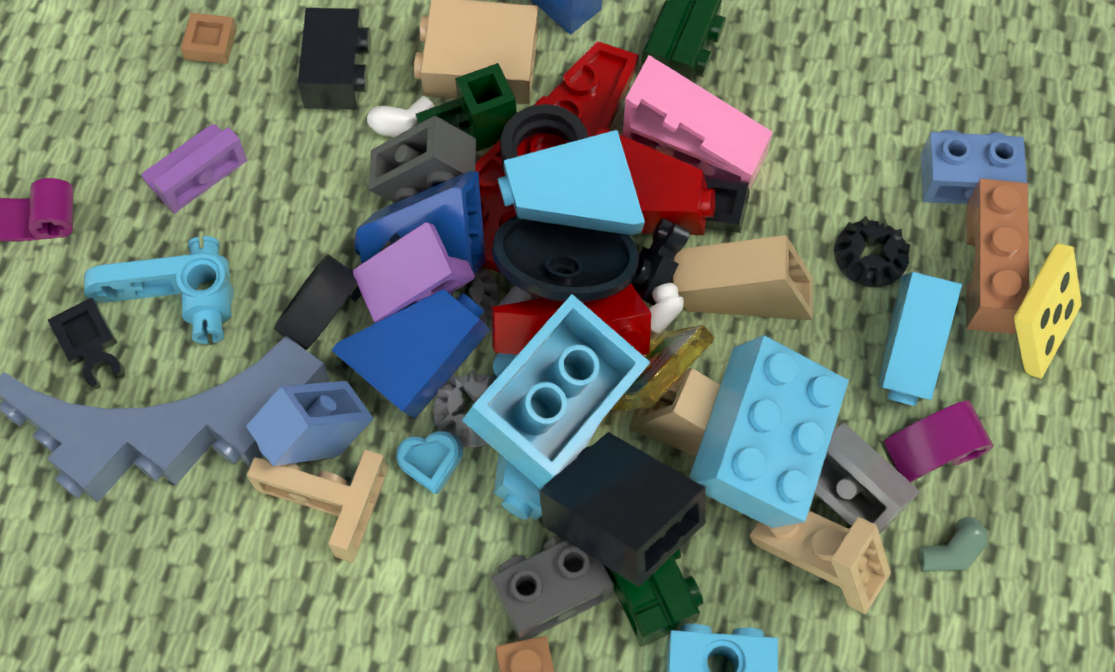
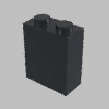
M607 432L592 446L583 449L576 460L558 475H555L539 490L542 520L545 528L578 547L581 551L638 587L706 523L704 486L610 432Z

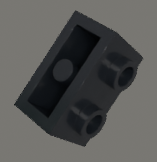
M305 8L297 83L304 109L358 110L359 93L367 92L368 87L367 65H362L363 54H370L371 51L370 27H363L360 9Z

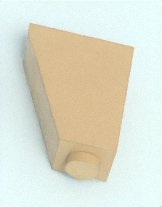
M787 235L684 248L676 253L674 257V262L679 265L670 283L678 287L679 297H683V306L688 312L813 320V276Z
M693 368L652 384L646 388L629 429L697 456L720 384Z

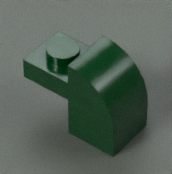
M499 63L455 78L457 99L415 114L417 125L433 116H437L476 138V152L493 146L500 140L505 124L517 113L516 99Z

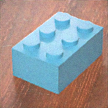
M571 294L473 404L462 421L541 489L562 468L649 365L650 361Z
M765 335L734 347L689 478L705 487L706 496L771 528L806 522L849 380Z

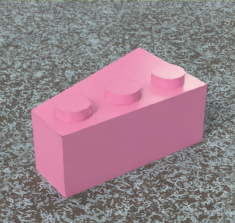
M648 55L625 98L622 135L703 170L705 178L749 183V189H751L767 156L773 132Z

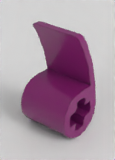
M42 178L31 183L30 198H0V241L22 242L69 236L73 231V186L61 179Z
M962 401L946 407L893 434L884 441V445L897 471L910 483L949 462H952L953 465H960L984 455L994 447L970 401Z

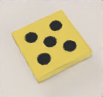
M1056 243L1053 246L1014 316L1025 373L1040 379L1043 378L1082 305L1074 247L1060 243Z

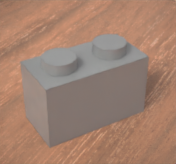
M845 423L833 430L815 493L851 526L857 517L876 524L879 534H881L905 510L920 491Z

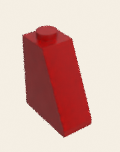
M598 129L597 135L610 132L611 130ZM619 134L645 221L642 232L639 234H653L656 225L663 218L690 231V235H704L706 217L714 216L715 191L714 189H708L703 170Z

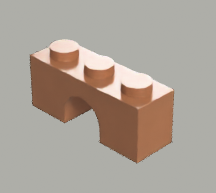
M980 178L967 203L966 245L975 246V262L971 279L966 286V329L1014 334L1016 332L1014 316L1029 291L1028 183Z

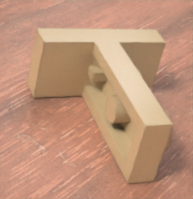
M364 449L350 486H347V481L344 478L330 472L320 471L318 476L300 471V467L295 463L272 466L269 461L256 457L252 461L247 477L256 491L338 516L328 545L334 557L354 563L387 476L388 467L384 455Z
M809 511L806 522L771 528L758 522L749 535L753 544L841 587L847 605L865 615L891 574L877 525L860 517H857L852 527L847 529Z

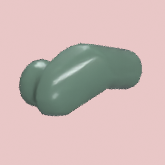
M964 517L956 523L958 529L955 530V535L948 545L920 546L918 549V559L921 572L959 571L969 568L987 546L988 534L986 528L982 526L978 519Z

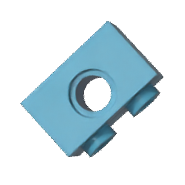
M685 624L680 626V631L671 630L667 641L666 672H711L708 668L707 659L714 655H723L729 658L734 665L735 672H778V638L764 637V631L761 629L736 628L732 630L731 635L711 633L712 628L707 625Z

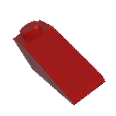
M632 284L609 298L591 303H583L640 354H649L652 313ZM539 298L492 307V348L494 352L518 355L563 303Z

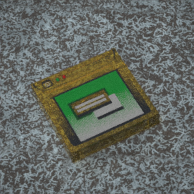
M704 324L662 332L650 344L649 354L643 355L650 361L649 365L611 410L651 408L712 344L715 337Z

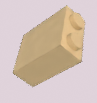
M431 0L429 15H422L420 22V41L425 42L424 52H416L414 62L415 79L422 80L424 96L457 99L455 78L499 63L516 99V103L530 104L538 37V6L471 0Z

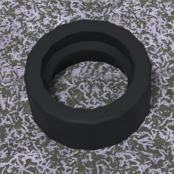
M551 104L532 105L515 113L505 124L500 138L503 172L504 160L518 157V145L525 138L539 133H551L561 136L570 143L588 138L587 129L579 117L566 108Z
M327 254L287 305L276 322L274 330L284 337H289L307 350L325 330L356 285L357 280L353 276V271Z

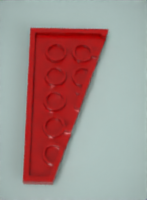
M597 41L563 75V81L547 97L543 95L534 105L551 104L566 108L579 117L587 129L588 137L596 136L598 129H610L638 67L639 55ZM551 133L534 134L525 138L518 145L517 154L522 156L569 142L561 136ZM499 140L475 164V171H478L486 257V262L482 266L497 272L500 271L494 262L492 254L495 233L504 222L516 216L514 204L504 205L497 178L505 176L502 169Z

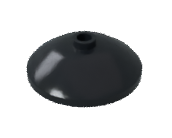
M516 215L499 227L493 240L492 254L499 271L524 292L552 302L564 303L571 294L582 303L600 301L624 290L632 283L637 274L639 252L632 238L626 234L517 218Z

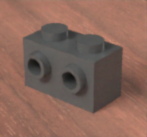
M433 116L371 150L368 190L396 203L463 173L475 171L476 138L437 116Z
M559 536L545 543L543 546L544 551L526 559L525 555H519L502 563L497 568L498 573L491 576L492 586L518 641L531 639L611 599L614 585L603 564Z

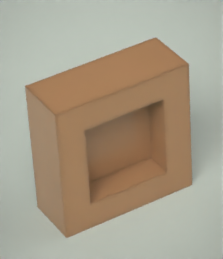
M190 13L181 46L184 59L228 64L237 30L234 17Z
M547 636L495 646L500 672H554Z

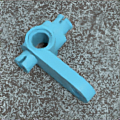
M203 236L204 248H200L199 237L189 240L188 249L190 255L98 265L84 273V294L87 298L92 297L96 302L107 303L181 294L182 318L187 323L193 325L192 340L200 344H209L208 334H212L213 343L224 339L222 323L228 321L232 316L231 302L234 290L230 282L229 261L219 255V241L210 236ZM215 281L208 289L197 290L202 283Z

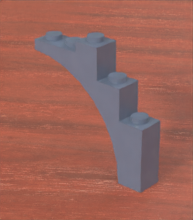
M285 336L258 362L227 382L187 399L151 407L106 409L72 404L34 391L3 372L0 375V399L2 400L0 411L19 427L25 421H28L38 429L32 436L52 452L47 459L60 472L54 479L60 486L77 499L85 492L98 503L133 463L152 480L157 482L163 475L175 486L211 445L230 463L235 465L241 459L251 466L254 457L262 459L263 454L260 452L257 442L246 426L279 387L326 383L330 379L322 361Z

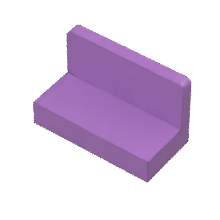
M211 124L144 171L142 178L172 213L175 214L248 160L240 138L229 127L221 131L217 125Z
M430 223L422 224L353 270V276L357 280L360 292L373 321L376 323L442 289L451 294L475 279L468 261L448 256L435 226Z

